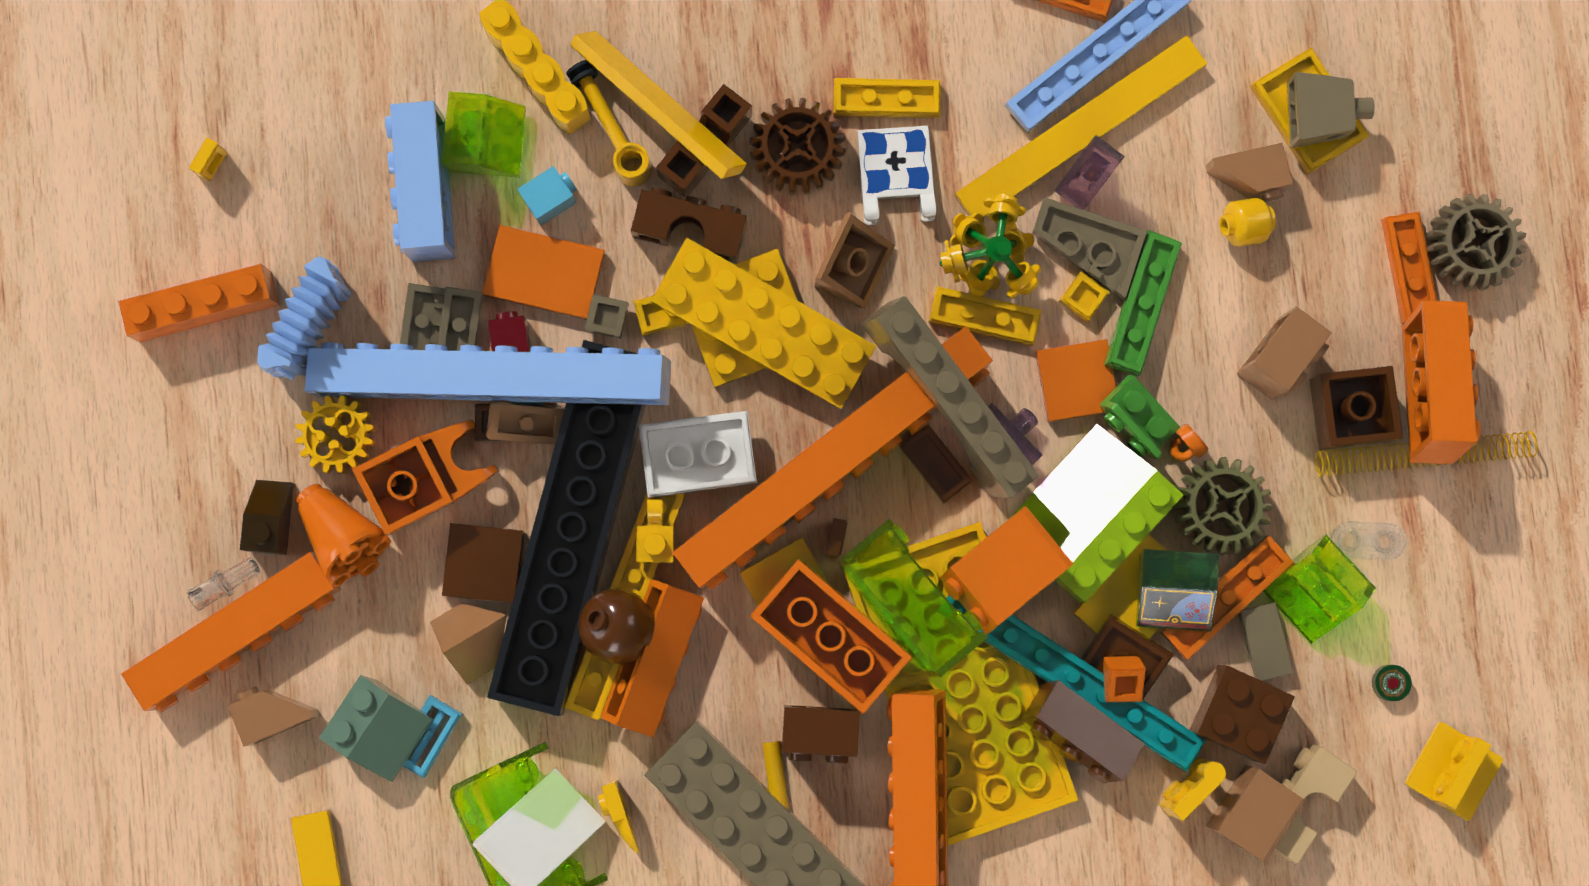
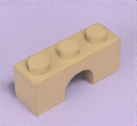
M1311 744L1309 748L1304 747L1295 758L1293 765L1296 768L1290 778H1284L1280 783L1303 799L1310 794L1319 793L1328 800L1338 802L1358 771L1323 747ZM1300 811L1274 849L1276 853L1295 864L1299 863L1318 834L1304 824Z

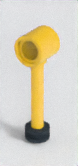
M587 60L576 63L568 69L566 74L570 78L571 84L576 87H582L616 149L613 156V165L618 178L628 186L636 187L643 185L648 181L652 173V166L646 149L640 144L628 143L594 81L598 75L595 67ZM637 158L641 160L642 164L636 171L631 172L623 168L624 163L628 159Z

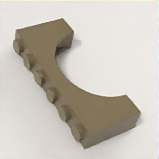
M906 296L889 301L860 323L880 351L896 360L921 386L943 414L969 457L971 463L970 471L990 497L1011 499L1039 477L1031 463Z

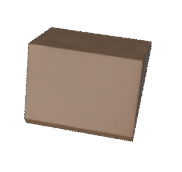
M846 213L815 278L814 287L865 309L895 245L852 214Z
M1245 765L1206 826L1263 863H1266L1306 801L1261 769Z

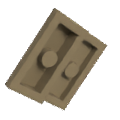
M408 283L400 344L411 345L413 350H425V345L428 344L447 346V351H460L461 345H475L482 292Z

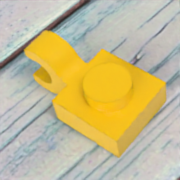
M647 500L648 526H637L636 562L673 563L674 526H663V500Z

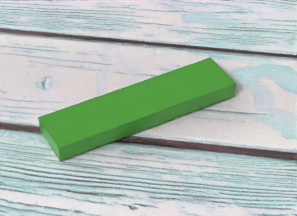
M1151 230L1147 231L1104 365L1135 377L1141 375L1182 242Z

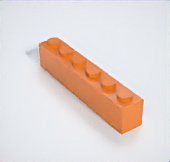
M309 552L127 669L121 675L144 711L157 709L159 713L164 712L179 702L176 696L189 689L192 693L211 681L208 676L218 669L225 672L242 661L240 655L252 648L253 652H256L273 641L271 635L281 628L287 632L304 621L302 615L312 608L317 612L329 606L335 601L333 595L341 589L339 586L332 587L321 571L315 553Z
M902 688L891 694L887 704V716L889 720H892V734L888 739V754L892 757V772L888 779V789L890 794H893V808L889 813V828L893 831L894 844L891 846L889 853L890 866L894 867V881L891 886H948L946 690Z

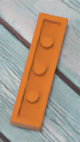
M1270 535L1265 536L1206 590L1216 592L1210 630L1166 627L1161 632L1162 636L1184 660H1188L1294 563L1293 560Z

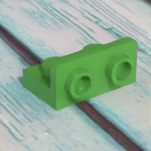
M1128 375L1099 404L1106 413L1104 416L1105 421L1115 431L1120 432L1122 430L1130 439L1127 442L1128 446L1141 458L1147 456L1158 459L1162 455L1159 448L1180 428L1176 421L1133 375Z

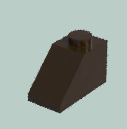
M256 480L243 513L240 541L241 551L287 555L294 483Z

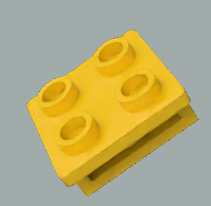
M1438 722L1408 774L1405 785L1463 820L1470 821L1503 762V757L1491 751V744L1481 738L1466 736L1446 723Z

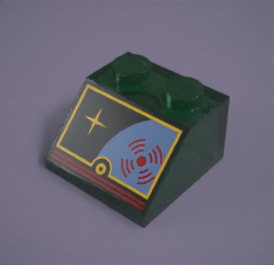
M1144 549L1139 554L1136 627L1210 632L1218 589L1219 554Z

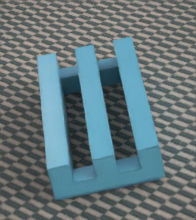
M429 695L421 711L429 715L433 706L439 710L410 760L407 759L403 765L422 778L427 776L463 714L432 695ZM445 714L451 716L421 767L418 766V760Z

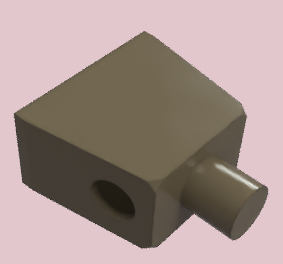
M1295 72L1287 81L1290 148L1346 138L1355 131L1357 119H1372L1374 116L1375 105L1373 98H1355L1354 82L1351 79Z

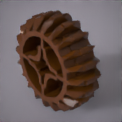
M788 98L785 100V110H782L777 103H774L772 105L774 116L763 112L761 119L765 125L760 123L754 124L753 131L759 136L750 137V145L757 148L750 152V158L752 160H761L755 165L757 173L768 170L763 177V181L766 184L770 183L774 178L778 179L775 186L777 191H781L786 183L790 184V195H795L796 185H802L804 194H809V183L813 182L815 187L820 190L824 185L821 176L832 181L835 175L830 168L841 169L842 162L836 157L845 156L846 148L838 145L845 141V134L834 133L840 128L841 123L839 120L828 123L832 115L831 110L827 109L821 115L818 114L819 102L815 101L811 109L806 108L805 98H800L799 107H793L792 100ZM793 121L809 123L799 130L792 129L787 125L783 126V124ZM819 131L823 134L828 149L823 160L817 157V152L811 146ZM773 133L779 137V142L784 146L783 151L780 153V158L776 162H774L768 151V142ZM801 141L804 142V151L796 149L789 154L792 142L795 144H799ZM795 163H802L808 168L813 167V169L805 172L785 170V168L788 169Z

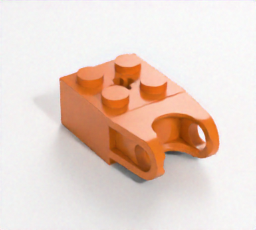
M467 420L417 436L352 469L385 535L389 536L455 503L499 472L494 464L472 471L460 469L455 465L452 458L453 448L468 432L475 429L473 420ZM403 476L406 481L409 479L413 481V485L409 488L411 493L406 496L402 492L396 494L394 490L399 485L397 479Z

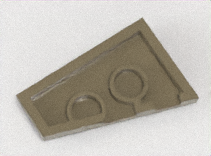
M1044 197L1032 234L1124 300L1127 296L1147 230Z

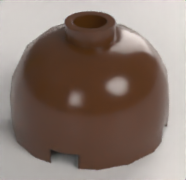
M608 589L594 595L585 603L578 622L579 636L587 651L604 662L619 665L635 661L641 656L637 653L642 650L644 645L649 646L655 626L653 611L649 604L644 603L643 599L636 593L618 589Z

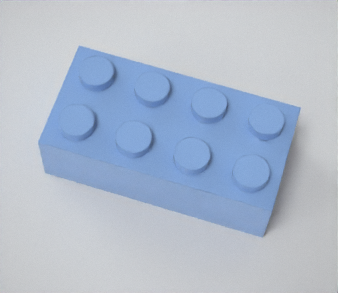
M435 101L390 104L391 116L385 117V128L387 137L392 138L393 152H388V167L390 174H395L396 187L390 188L391 206L398 213V223L393 224L395 246L400 245L401 252H404L412 262L455 259L445 118Z

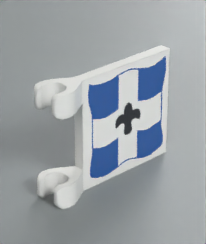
M928 126L857 130L864 224L867 226L878 224V199L908 197L920 198V217L923 222L934 221L936 202Z

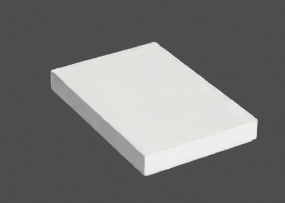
M748 411L639 425L648 498L757 484Z
M555 768L480 835L472 845L510 886H539L597 832L606 821Z

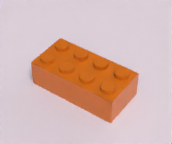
M1423 300L1402 325L1410 463L1454 464L1480 438V421L1475 419L1478 387L1476 384H1473L1472 371L1476 364V354L1474 349L1470 348V336L1473 332L1474 322L1472 315H1468L1467 302Z
M800 559L793 564L750 615L752 619L862 714L868 710L913 657L911 653Z

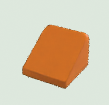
M1104 657L1103 672L1106 702H1142L1146 668L1139 657Z

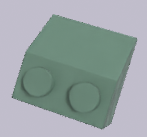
M360 675L319 738L351 761L393 782L428 729L433 718L380 681Z

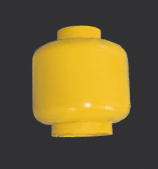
M1261 198L1231 201L1226 205L1223 215L1219 218L1221 234L1232 245L1237 247L1264 243L1269 239L1276 227V216L1273 208L1267 205Z

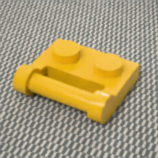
M1196 758L1189 768L1190 774L1181 783L1176 780L1164 790L1162 796L1165 799L1159 806L1169 816L1184 821L1223 782L1226 777V770L1222 764L1214 761L1209 762L1203 758Z

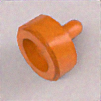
M1184 424L1175 431L1178 436L1170 444V453L1174 459L1188 461L1194 456L1199 459L1208 452L1209 448L1189 424ZM1183 443L1189 448L1186 452L1179 451V446Z

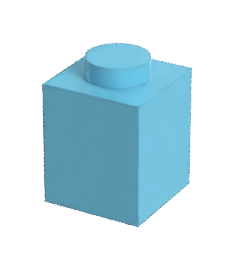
M554 166L517 189L540 226L576 204L572 193L577 188L566 172L559 175Z

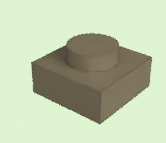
M593 294L585 330L621 339L629 303Z

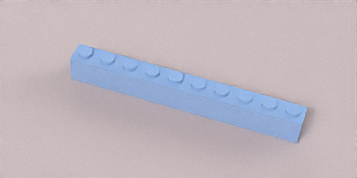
M325 342L322 343V348H308L305 392L318 397H325L326 395L340 397L343 395L347 398L669 405L671 361L664 355H660V350L651 348L638 349V354H624V349L602 348V353H588V349L582 347H567L566 353H553V348L533 346L530 352H517L518 348L513 346H495V351H482V347L475 345H461L460 351H447V346L436 344L425 345V350H413V346L407 344H391L390 349H378V345L370 343H357L356 349H344L343 344Z

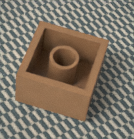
M1296 306L1276 320L1237 374L1269 399H1273L1281 394L1286 396L1291 390L1295 392L1308 376L1304 372L1305 368L1312 362L1317 363L1328 350L1329 345L1325 342L1332 332Z

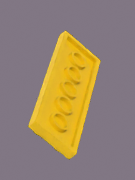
M689 238L685 239L651 299V302L839 409L843 407L877 347Z

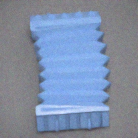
M316 257L304 265L307 276H299L301 287L291 288L294 297L285 299L288 309L278 311L281 321L271 323L274 332L265 334L270 343L261 344L258 347V365L263 371L270 373L274 377H286L292 380L298 375L306 376L308 348H319L316 340L324 338L322 329L331 328L327 320L336 319L333 310H341L338 302L347 301L352 294L348 290L339 269L332 265L328 259Z

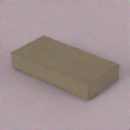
M1276 602L1243 609L1238 613L1254 678L1265 681L1294 674Z

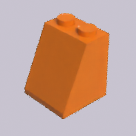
M1025 506L952 565L940 579L944 582L943 585L948 595L954 600H958L967 610V616L971 623L988 635L1074 563Z

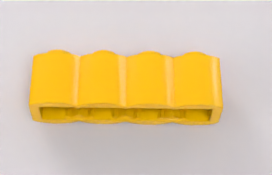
M495 0L479 12L480 21L489 40L495 47L505 53L512 69L519 76L526 79L534 97L548 107L554 122L560 129L568 134H573L591 120L583 94L576 86L566 81L560 65L551 56L544 53L537 36L530 29L522 25L517 11L506 0Z

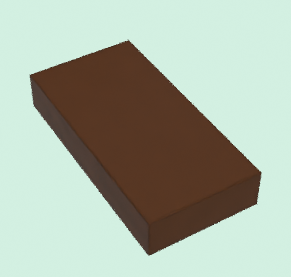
M929 424L900 446V449L943 504L973 481Z

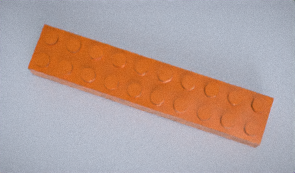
M966 326L942 344L974 388L990 374L987 368L993 360ZM906 371L674 550L672 554L701 590L707 586L711 591L729 578L725 573L735 564L740 569L757 556V552L754 549L763 542L771 546L786 534L785 525L793 519L799 524L815 511L816 508L813 504L822 497L829 501L842 491L845 486L842 482L850 475L856 480L874 464L872 458L881 453L883 457H886L900 446L903 441L900 436L909 430L914 435L926 426L932 419L930 413L937 406Z

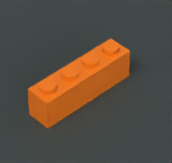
M262 264L118 301L126 335L138 342L280 306L272 272Z
M653 579L650 580L643 601L649 604L653 611L655 626L652 640L649 646L644 645L642 650L637 653L641 656L635 661L619 665L600 718L616 726L654 738L657 728L662 723L664 717L663 710L669 694L676 685V674L680 663L688 652L692 630L701 616L703 597Z

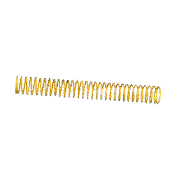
M1532 431L1520 432L1519 434L1514 432L1512 435L1510 433L1505 435L1501 433L1498 436L1496 434L1492 436L1486 435L1485 437L1480 435L1483 438L1482 447L1480 441H1477L1481 452L1480 461L1477 456L1476 443L1475 447L1474 445L1472 446L1474 451L1473 461L1469 449L1467 451V461L1465 462L1463 455L1460 457V462L1458 460L1456 462L1460 464L1463 459V462L1466 464L1468 459H1470L1474 463L1475 457L1478 462H1481L1482 456L1486 462L1489 460V456L1492 461H1495L1496 456L1499 460H1502L1503 455L1506 460L1509 459L1510 455L1513 459L1517 455L1521 459L1523 454L1527 458L1529 456L1535 457L1538 450L1537 438ZM1521 433L1524 434L1523 442L1521 437L1519 436ZM1530 433L1534 438L1536 452L1533 456L1531 455L1528 439ZM1513 434H1517L1516 442L1514 440ZM1501 435L1504 436L1502 443L1499 438V436ZM1506 435H1510L1509 443L1506 438ZM1493 436L1497 437L1496 444L1492 439ZM1525 436H1526L1527 449H1528V453H1529L1528 456L1526 455V453H1525V448H1524ZM1486 437H1490L1489 447L1485 439ZM1518 438L1520 439L1522 446L1521 457L1518 453ZM1511 439H1513L1515 446V457L1511 453ZM1491 440L1494 446V459H1492L1490 451ZM1498 440L1501 446V458H1499L1497 452ZM1504 440H1506L1508 446L1507 458L1504 452ZM1484 441L1487 446V460L1484 456ZM1406 442L1403 445L1400 443L1396 445L1390 444L1389 446L1384 444L1382 447L1376 445L1375 448L1373 446L1368 448L1363 446L1361 449L1356 447L1354 450L1352 448H1348V450L1342 448L1341 451L1335 449L1334 452L1328 450L1327 453L1324 450L1321 452L1318 450L1315 454V466L1319 477L1324 475L1322 452L1326 454L1325 470L1327 476L1331 474L1328 457L1329 451L1333 454L1332 470L1335 476L1338 473L1335 451L1339 452V470L1341 475L1345 472L1344 460L1341 454L1342 450L1346 451L1345 464L1348 474H1351L1352 468L1348 453L1350 449L1353 451L1352 465L1355 474L1358 473L1356 449L1360 450L1359 466L1362 473L1365 472L1363 448L1367 450L1366 466L1369 473L1372 471V459L1369 452L1371 447L1374 450L1373 466L1376 472L1379 470L1377 447L1381 449L1379 457L1382 471L1386 469V461L1390 471L1393 468V461L1396 470L1399 469L1400 462L1403 469L1406 468L1407 463L1409 468L1412 469L1414 463L1410 466L1409 445ZM1404 444H1406V445L1408 446V448H1407V460H1406L1405 450H1404V448H1403V445H1404ZM1397 445L1401 446L1400 459L1396 448ZM1384 446L1387 447L1386 459L1383 451ZM1390 446H1394L1393 459L1389 449ZM1395 450L1398 458V468L1395 463ZM1402 450L1405 458V467H1403ZM1388 451L1391 458V469L1388 462ZM1319 452L1318 467H1317V453ZM1375 454H1376V458H1377V470H1376V467H1375V459H1374ZM1381 454H1383L1384 469L1382 467ZM1354 455L1356 459L1357 471H1355ZM1361 455H1362L1363 466H1364V467H1363V471H1362V467H1361ZM1368 455L1370 458V470L1368 467ZM1320 456L1322 460V474L1320 471ZM1347 456L1349 459L1350 472L1348 471ZM1340 458L1342 459L1343 473L1341 471ZM1334 459L1336 464V474L1334 471ZM1327 460L1329 464V474L1327 471Z

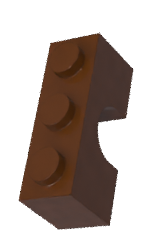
M723 84L701 111L699 122L726 146H729L752 118V105ZM678 141L656 167L658 177L684 198L691 194L710 170Z
M652 187L651 191L641 189L631 227L633 238L668 247L672 231L678 225L691 223L703 231L702 246L731 263L737 264L747 225V216L741 214V209L730 205H721L720 209L706 206L707 201L693 196H686L685 200L671 197L672 193L661 188Z

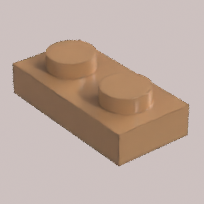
M490 401L486 437L490 440L555 444L564 409L560 406Z

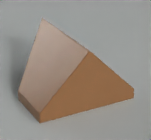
M461 603L430 623L443 654L468 685L495 668L504 636L507 614Z

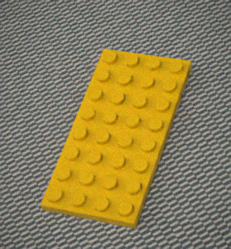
M981 521L843 568L855 606L913 655L885 688L887 700L889 701L892 693L902 688L946 690L948 846L1078 801L1064 757L1059 753L1060 748L1051 741H1044L1036 737L1030 731L1031 726L1021 720L1039 690L1034 673L938 612L948 596L943 585L944 582L940 577L986 538Z

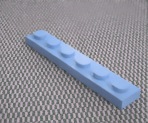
M1134 0L1007 101L1005 107L1028 133L1191 3L1192 0Z

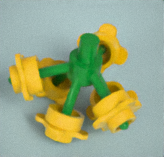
M1002 193L996 195L995 199H984V206L990 208L989 219L998 223L995 237L988 238L985 236L986 227L983 224V215L976 212L972 216H965L960 213L953 219L954 234L950 238V242L945 240L946 252L940 253V266L943 267L945 274L952 273L955 283L959 282V278L961 281L966 282L969 289H971V294L977 298H982L986 291L990 289L996 290L1000 286L997 270L993 266L995 262L1003 261L1010 269L1005 276V281L1010 286V289L1007 291V295L1010 298H1015L1018 294L1027 295L1031 293L1039 283L1037 276L1041 271V267L1038 264L1030 266L1029 263L1024 262L1026 250L1028 247L1033 246L1035 242L1034 236L1030 232L1024 233L1017 229L1015 224L1018 216L1025 214L1026 208L1020 206L1017 203L1018 199L1013 195ZM981 243L984 244L983 249L966 254L962 247L964 245L968 248H975ZM981 257H986L987 261H985V260H976V261L970 266V268H968V266H967V261L974 260V259L981 258Z

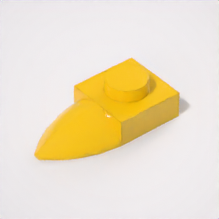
M618 780L601 786L603 794L598 795L603 815H610L612 822H615L620 835L635 853L640 852Z

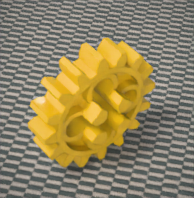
M326 395L325 405H321L314 400L311 402L314 409L312 413L302 410L301 415L306 419L305 424H295V428L302 431L303 436L294 439L296 444L305 445V448L299 453L301 457L308 458L312 456L309 466L316 469L323 463L324 473L330 474L335 466L338 473L345 474L347 464L353 468L359 466L357 461L359 456L369 459L370 455L365 451V447L375 446L376 442L368 438V434L376 431V427L365 423L371 417L369 412L358 413L361 408L359 402L354 401L348 406L347 397L341 395L338 402L335 403L332 396ZM350 414L352 417L351 423L343 426L342 416ZM324 418L327 426L339 430L340 435L350 440L354 439L356 442L355 448L352 451H347L346 445L332 440L333 437L330 434L317 430L315 427L316 422ZM323 444H328L330 452L322 456L319 452L320 447Z

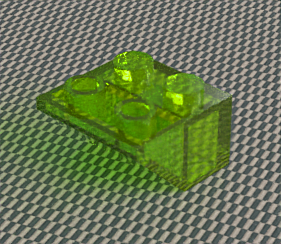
M449 91L442 163L448 172L520 178L526 106L487 94Z
M1325 534L1293 559L1294 563L1263 592L1272 602H1276V606L1312 644L1361 610L1376 587L1330 537Z

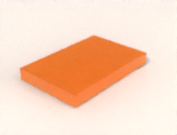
M499 225L482 294L490 298L587 320L605 250Z

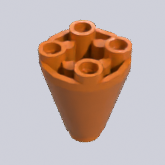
M320 484L308 486L297 496L296 502L299 505V514L321 571L332 587H338L358 574L362 577L368 576L379 567L380 563L377 559L391 544L390 538L384 534L382 528L332 491L322 488Z

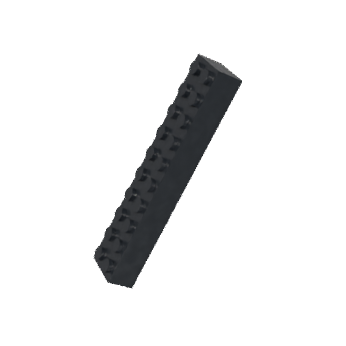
M583 340L582 348H587L588 353H602V348H614ZM624 350V354H637ZM566 403L487 698L555 716L564 715V707L570 693L583 644L579 636V616L585 603L596 595L637 441L639 425H641L646 405Z

